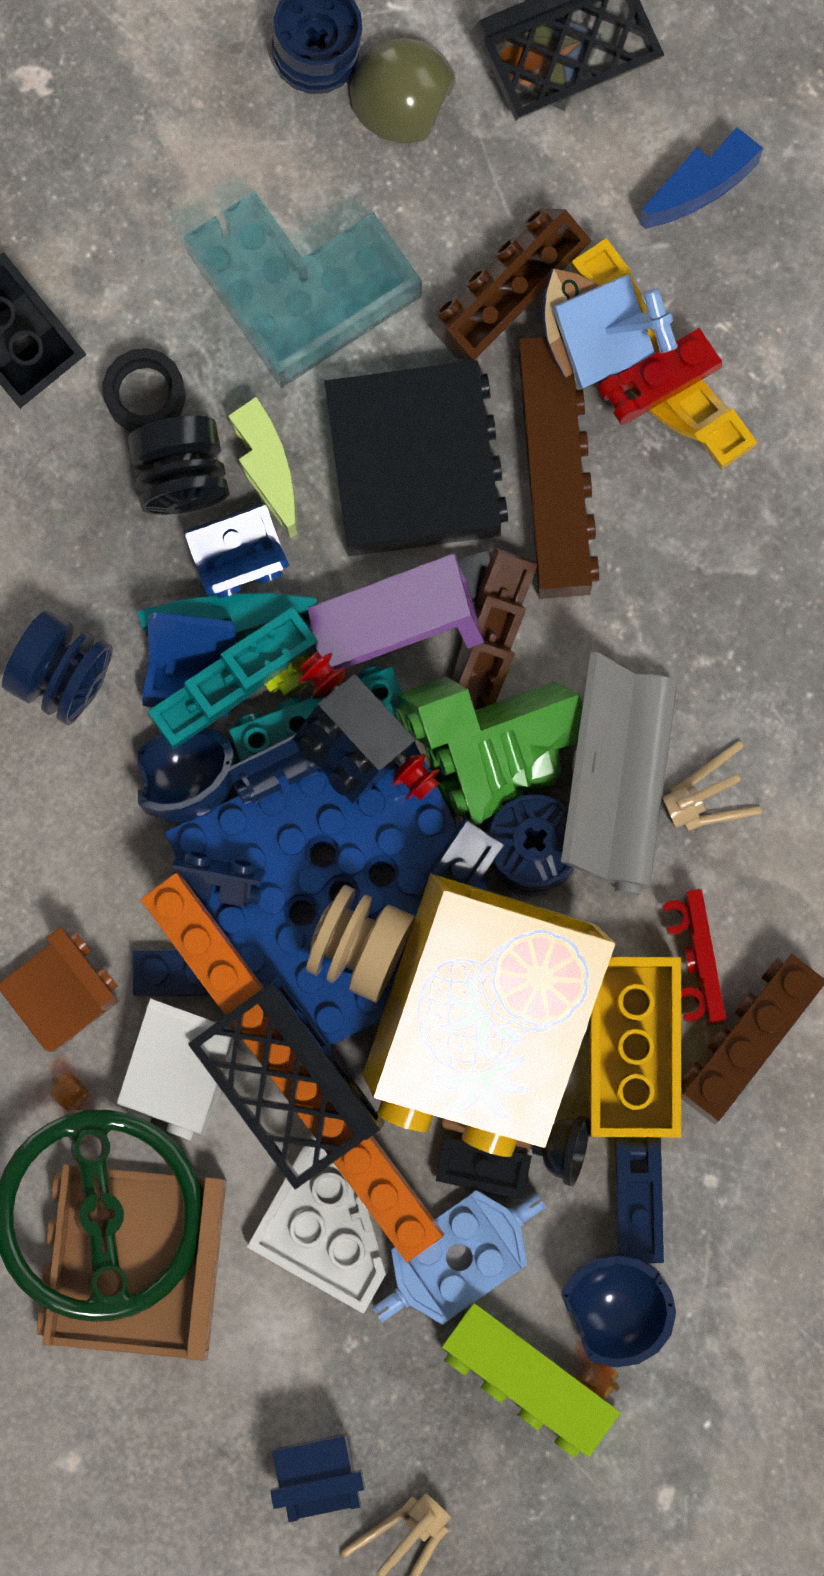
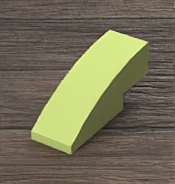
M255 397L228 416L232 430L249 452L239 459L241 471L287 535L292 538L297 534V508L290 469L274 425L258 398Z

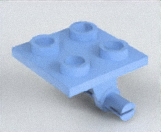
M623 275L552 306L579 388H585L621 372L655 354L647 329L654 330L660 353L669 352L678 347L670 323L673 322L671 312H666L659 288L651 289L641 294L648 313L641 312L630 275Z

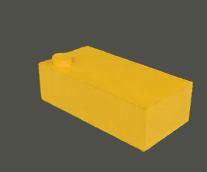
M681 957L610 958L589 1019L590 1137L681 1138Z

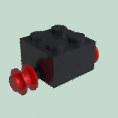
M319 652L315 653L299 668L303 676L298 683L310 682L315 687L312 698L324 699L316 705L293 737V740L298 744L301 754L308 761L315 763L326 774L332 788L340 795L346 796L352 804L383 779L393 767L397 770L393 774L392 785L404 784L409 790L405 800L408 801L415 796L420 802L438 786L439 782L434 777L440 770L436 769L428 772L423 766L426 758L425 754L413 755L406 760L409 757L406 752L416 739L356 674L352 675L342 684L346 668L334 670L329 664L333 655L331 652L324 657Z

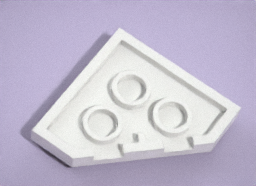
M311 1133L308 1139L316 1140V1138ZM303 1146L292 1166L298 1175L312 1166L314 1147ZM321 1149L320 1159L327 1155L324 1149ZM334 1163L330 1164L296 1190L285 1178L247 1248L363 1314L386 1275L369 1211Z

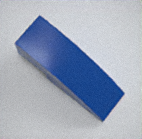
M738 127L735 128L711 157H708L696 147L642 208L639 224L645 229L666 224L694 213L719 199L740 183L759 164L763 147Z

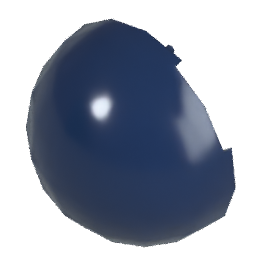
M205 728L174 750L169 747L160 733L144 744L138 751V766L144 784V792L142 789L138 790V804L142 810L148 815L170 823L193 821L212 813L228 797L233 785L227 768L236 764L230 740L226 739L218 731Z
M620 1252L598 1255L579 1266L562 1289V1299L567 1310L571 1311L577 1323L583 1348L588 1359L593 1363L616 1368L640 1364L657 1354L672 1335L676 1317L672 1291L662 1273L640 1257Z

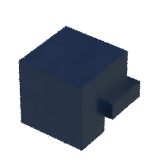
M347 1433L278 1447L272 1451L279 1487L270 1490L273 1509L286 1507L289 1522L338 1510L361 1507L359 1491L365 1490V1482L362 1469L354 1471Z

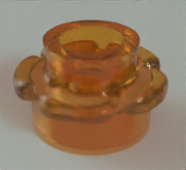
M66 1070L58 1078L55 1075L52 1077L55 1087L50 1090V1093L59 1105L67 1111L72 1106L77 1110H82V1103L91 1096L83 1083L69 1070Z
M584 1362L582 1365L584 1370L577 1378L579 1382L604 1400L608 1399L613 1390L616 1392L620 1390L619 1385L615 1383L619 1374L611 1366Z

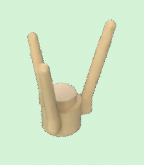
M736 742L684 781L669 787L670 794L663 796L662 801L675 829L685 825L689 832L703 825L742 819L762 813V808L757 806L699 816V813L706 811L702 800L739 783L741 777L738 774L700 791L696 787L689 789L744 747L743 742Z
M427 1493L419 1501L412 1496L402 1508L343 1548L340 1552L341 1556L348 1557L410 1515L405 1524L411 1529V1532L378 1569L377 1575L385 1576L418 1538L425 1542L430 1536L409 1575L419 1576L440 1540L448 1533L449 1530L445 1525L452 1517Z

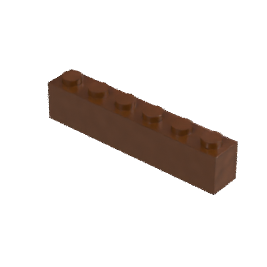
M546 336L519 338L518 352L535 557L538 564L536 569L539 599L591 595L592 582L599 581L598 556H590L588 540L596 539L594 514H586L585 498H592L591 473L582 472L581 457H586L589 454L587 431H579L578 415H585L583 389L575 390L574 373L566 378L563 377L552 356Z

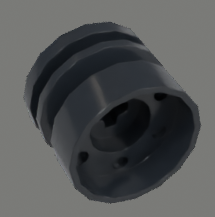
M196 415L172 417L143 425L132 431L128 436L133 466L135 469L145 472L136 479L138 490L143 492L139 496L143 512L154 515L187 513L213 506L230 495L227 479L222 478L226 474L224 463L211 460L221 452L217 425L214 419Z

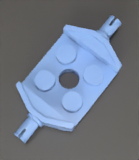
M474 1191L435 1219L445 1233L443 1238L408 1263L396 1247L391 1249L397 1288L394 1289L395 1293H392L377 1305L372 1306L376 1314L387 1306L389 1307L388 1310L378 1316L381 1322L384 1323L385 1320L400 1311L404 1306L406 1308L412 1306L443 1325L527 1266L521 1228L524 1226V1222L543 1209H546L542 1201L533 1208H530L532 1204L540 1199L535 1192L517 1205L516 1208L513 1209L511 1207L507 1209L482 1193ZM457 1244L467 1246L472 1252V1263L463 1271L453 1270L446 1261L448 1250Z

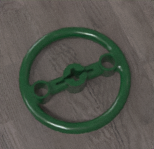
M107 1109L85 1110L65 1115L47 1123L30 1135L14 1152L4 1168L0 1179V1256L7 1271L17 1285L31 1299L54 1313L71 1319L90 1322L114 1321L134 1316L154 1306L166 1297L183 1279L194 1261L198 1250L203 1205L199 1180L191 1162L180 1146L163 1130L145 1119L129 1113ZM110 1131L123 1132L151 1146L172 1170L179 1185L183 1202L181 1237L174 1255L165 1269L152 1282L133 1294L128 1292L126 1274L119 1267L115 1233L120 1229L124 1221V1210L120 1201L110 1194L106 1159L110 1153V1142L107 1137ZM86 1135L97 1137L102 1146L99 1157L93 1161L85 1159L79 1150L80 1142ZM64 1137H68L71 1140V1153L73 1158L79 1163L83 1198L75 1208L74 1219L79 1230L88 1236L92 1271L88 1277L90 1298L86 1301L66 1296L46 1285L25 1261L18 1246L14 1230L16 1193L24 1174L43 1150ZM94 1177L96 1180L97 1193H95ZM97 1202H99L101 1209H108L110 1213L109 1218L102 1220V1227L100 1229L96 1221H89L88 1218L89 1212L96 1210ZM102 1237H103V1243H104V1253H103V1250H102V1242H101V1238H102ZM112 1270L118 1277V1287L113 1294L104 1296L97 1289V1278L103 1271Z

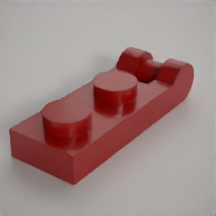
M700 328L677 340L676 344L678 347L665 353L658 351L621 374L607 378L598 386L597 390L605 401L610 400L614 406L613 414L620 425L631 422L722 368V360ZM633 387L639 397L629 399L625 391Z

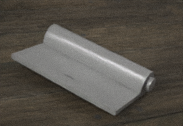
M590 652L577 750L574 753L572 766L574 772L561 862L615 885L614 892L640 895L641 888H650L678 682L665 676L635 674L599 652Z

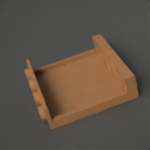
M63 1164L62 1173H55L53 1180L52 1199L59 1200L57 1218H50L48 1224L47 1244L54 1245L52 1263H45L42 1281L61 1294L86 1301L90 1298L88 1277L92 1271L88 1236L79 1230L74 1219L75 1208L83 1198L79 1166ZM107 1169L110 1194L120 1201L124 1210V1221L120 1229L115 1233L119 1267L126 1274L128 1292L133 1294L152 1282L165 1269L174 1255L181 1237L183 1225L182 1197L174 1175ZM94 1177L95 1193H97L96 1180ZM198 1178L203 1198L198 1250L194 1261L183 1279L166 1297L154 1306L134 1316L114 1321L90 1322L76 1320L54 1313L47 1308H40L37 1320V1335H43V1345L177 1357L200 1361L208 1360L227 1181L218 1178ZM97 1202L96 1210L89 1212L88 1218L89 1221H96L100 1229L102 1227V1220L109 1218L110 1213L108 1209H101L99 1202ZM102 1237V1238H101V1242H102V1250H103V1253H104V1243H103V1237ZM106 1270L98 1276L96 1286L102 1295L108 1296L116 1291L119 1280L114 1271Z

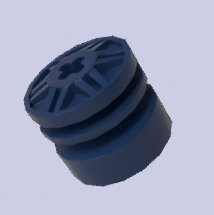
M279 1L273 19L272 56L273 64L281 79L292 88L308 94L329 93L342 87L354 74L359 59L363 30L361 12L355 1Z
M45 610L31 622L17 643L7 663L1 687L4 691L28 704L34 702L44 692L41 710L47 715L57 711L56 718L58 721L69 726L79 718L100 690L112 658L113 648L103 640L94 644V637L88 632L82 633L70 645L74 629L72 623Z
M541 794L523 795L506 803L496 814L489 835L500 841L503 847L490 866L496 878L509 890L525 896L546 895L560 888L573 874L574 868L561 862L568 808L559 800ZM531 834L534 838L542 835L544 837L542 842L543 850L539 852L535 847L527 850L525 848L527 843L526 835Z

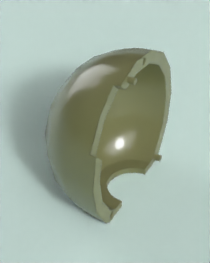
M406 37L384 41L365 53L355 69L350 86L353 110L364 127L382 139L399 143L423 141L429 137L439 110L446 96L450 95L456 83L455 72L445 56L427 42Z

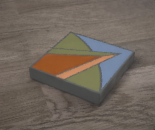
M565 17L556 20V22L563 24ZM570 21V28L590 36L591 29ZM545 26L536 29L532 43L553 51L559 32ZM529 32L518 37H521L526 40ZM597 33L596 39L601 41L602 34ZM565 36L559 54L580 63L586 44ZM506 41L499 52V56L503 62L517 67L523 48ZM592 47L586 66L589 65L596 51V48ZM529 51L522 70L544 79L550 60ZM556 63L550 82L564 88L570 87L574 82L577 71ZM491 68L490 78L497 80ZM508 73V76L512 81L513 75ZM519 78L516 89L537 99L540 86ZM546 90L544 97L549 96L554 92ZM572 97L552 106L565 111Z

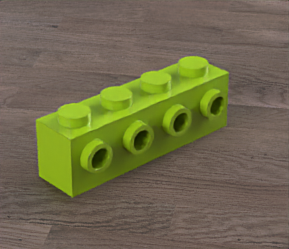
M475 1303L472 1304L442 1346L443 1349L449 1352L444 1361L464 1376L467 1375L470 1369L485 1380L480 1388L500 1403H503L506 1397L510 1398L522 1407L517 1413L521 1419L538 1431L543 1424L558 1434L554 1443L575 1459L580 1452L589 1458L621 1414V1412Z

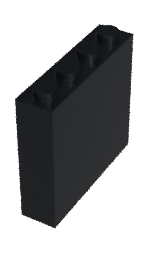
M478 360L324 380L348 557L501 536V523L508 522L507 504L505 496L497 497L495 482L502 481L501 462L499 455L491 456L489 440H496L495 420L493 414L485 415L483 400L491 399L488 374L479 373Z

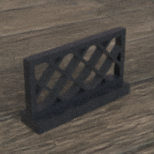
M526 0L479 20L471 29L470 34L476 47L482 46L516 121L661 59L664 56L663 50L641 1L626 0L630 9L626 20L605 12L609 0ZM598 2H601L599 9L592 6ZM580 10L596 17L590 36L569 27L573 13ZM565 17L563 24L556 22V20ZM633 18L635 19L637 25L632 23ZM602 20L623 29L617 47L596 39ZM545 26L559 32L553 51L532 43L537 28ZM529 32L526 40L521 37H518ZM631 32L643 37L649 53L637 57L624 51L623 47L628 33ZM565 36L586 44L580 63L559 54ZM507 41L523 48L517 67L503 62L495 46ZM592 47L613 55L609 70L600 72L586 66ZM529 51L550 60L544 79L522 70ZM619 59L626 61V63L617 66ZM556 63L577 71L572 86L564 88L550 82ZM508 73L513 75L512 81L510 80ZM583 74L591 77L581 81ZM519 78L540 86L536 101L523 107L515 91ZM546 90L554 92L553 94L544 97Z
M279 977L188 1043L189 1047L294 1190L362 1141L376 1134L385 1123L377 1115L376 1109ZM257 1004L269 1018L267 1036L242 1032L244 1013ZM237 1019L235 1031L224 1029ZM274 1027L283 1038L273 1037ZM214 1035L233 1037L231 1062L214 1060L203 1046V1043ZM241 1039L266 1043L262 1067L237 1063ZM272 1044L288 1046L296 1055L294 1072L269 1069ZM301 1063L310 1075L300 1074ZM220 1068L230 1069L228 1078ZM236 1070L261 1074L258 1099L239 1095L234 1088ZM267 1075L293 1079L289 1104L264 1100ZM299 1081L317 1083L323 1092L321 1109L295 1105ZM328 1100L336 1111L327 1110ZM247 1104L256 1106L255 1115L247 1106ZM263 1107L288 1111L285 1135L269 1133L261 1125ZM294 1112L320 1116L316 1140L291 1136ZM325 1118L344 1120L354 1135L342 1144L323 1142ZM274 1141L283 1142L282 1152ZM289 1144L315 1148L312 1166L299 1175L287 1160ZM321 1149L332 1150L320 1159Z

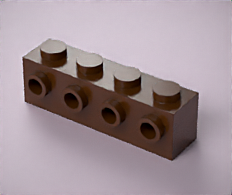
M541 208L535 211L525 221L524 226L526 229L516 239L511 238L504 242L495 252L497 258L486 269L481 268L468 278L465 283L467 288L457 299H449L437 310L436 316L438 318L429 327L456 358L474 361L547 287L551 269L564 270L592 241L566 209Z
M793 954L784 962L778 957L774 960L761 977L767 983L757 997L750 992L734 1012L740 1017V1020L730 1032L724 1027L719 1031L707 1047L713 1052L709 1060L703 1067L695 1062L681 1080V1084L686 1087L685 1091L681 1094V1099L714 1125L725 1115L824 986V978Z

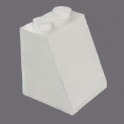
M150 999L117 1104L127 1108L126 1113L151 1122L152 1118L169 1123L166 1132L190 1141L194 1133L204 1136L221 1089L189 1047L188 1043L216 1022ZM225 1027V1028H224V1029H227V1030H233V1031H235V1029L230 1028V1027ZM214 1035L203 1043V1046L214 1060L231 1062L233 1037ZM220 1068L225 1076H227L229 1069Z

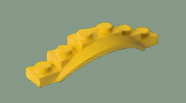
M607 238L571 261V268L575 273L595 282L599 286L623 275H630L641 312L648 313L641 296L642 293L631 276V270ZM647 329L654 352L657 353L660 349L654 330ZM627 368V369H625V370H623V371H621V372H618V375L621 374L622 372L628 370L629 368ZM703 379L648 411L673 431L694 441L698 440L720 470L729 466L757 445V440L734 409H729ZM633 387L629 389L635 398L639 397Z

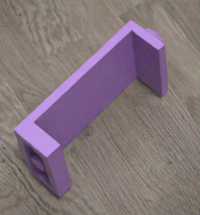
M455 554L308 608L312 625L308 628L318 640V643L312 649L314 652H319L322 657L331 652L333 655L329 664L334 670L343 667L348 668L456 627L468 649L484 643L468 582Z

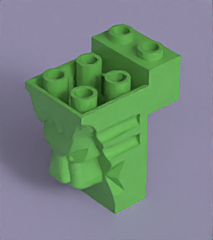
M446 676L397 694L400 707L395 708L397 720L408 732L410 731L416 740L424 744L430 764L433 768L438 767L443 782L439 783L437 787L447 807H451L458 817L462 816L474 825L480 824L483 820L497 814L503 808L502 802L517 799L528 790L546 789L555 786L556 778L562 774L560 748L572 746L578 741L583 707L580 694L554 681L474 710L468 689Z

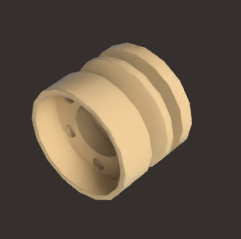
M344 885L336 898L326 907L318 922L310 943V956L306 972L317 976L327 959L332 962L327 974L328 982L334 983L345 967L353 970L349 991L377 1003L406 945L415 916L388 904L376 920L368 918L372 897L365 894L355 911L350 910L355 896V889Z

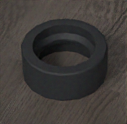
M149 348L132 349L118 356L107 368L103 380L104 401L114 421L125 430L132 432L143 425L181 415L186 401L184 381L175 362L164 353ZM150 368L157 370L166 378L169 384V396L166 404L152 414L138 415L131 413L123 406L120 400L119 389L122 380L129 373L137 369Z

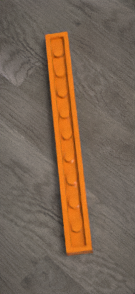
M179 871L140 899L225 1016L264 988ZM258 1004L244 1013L242 1032L267 1036L269 1018ZM237 1019L231 1023L235 1029ZM274 1027L273 1037L283 1038ZM243 1039L260 1064L263 1065L266 1043ZM272 1044L269 1069L294 1072L296 1055L288 1046ZM301 1063L300 1074L310 1075ZM270 1076L289 1102L293 1079ZM299 1081L295 1105L321 1109L323 1092L317 1083ZM328 1100L327 1110L336 1111ZM297 1113L316 1138L320 1116ZM325 1118L323 1142L342 1144L354 1135L344 1120ZM373 1136L362 1141L333 1162L407 1263L443 1238L445 1233ZM324 1149L327 1154L332 1151Z

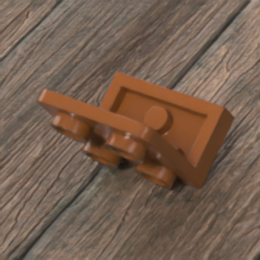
M61 926L46 937L51 944L0 983V992L40 1045L48 1052L58 1050L120 1002L112 992L118 987L114 979L103 966L95 970L85 957L92 951L76 931L69 935Z

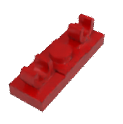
M702 889L686 891L684 903L672 900L662 906L663 912L674 910L682 916V922L679 925L667 927L668 935H680L688 927L690 947H684L685 964L688 974H696V980L700 989L686 987L681 990V998L693 997L698 1003V1008L695 1012L685 1013L682 1015V1018L685 1022H694L699 1020L705 1013L707 1026L721 1024L726 1020L703 892Z

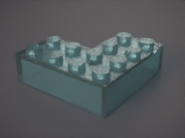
M256 191L223 211L226 228L230 233L227 236L223 237L221 223L216 216L184 236L188 255L280 388L285 387L422 297L421 278L374 212L304 258L300 256Z

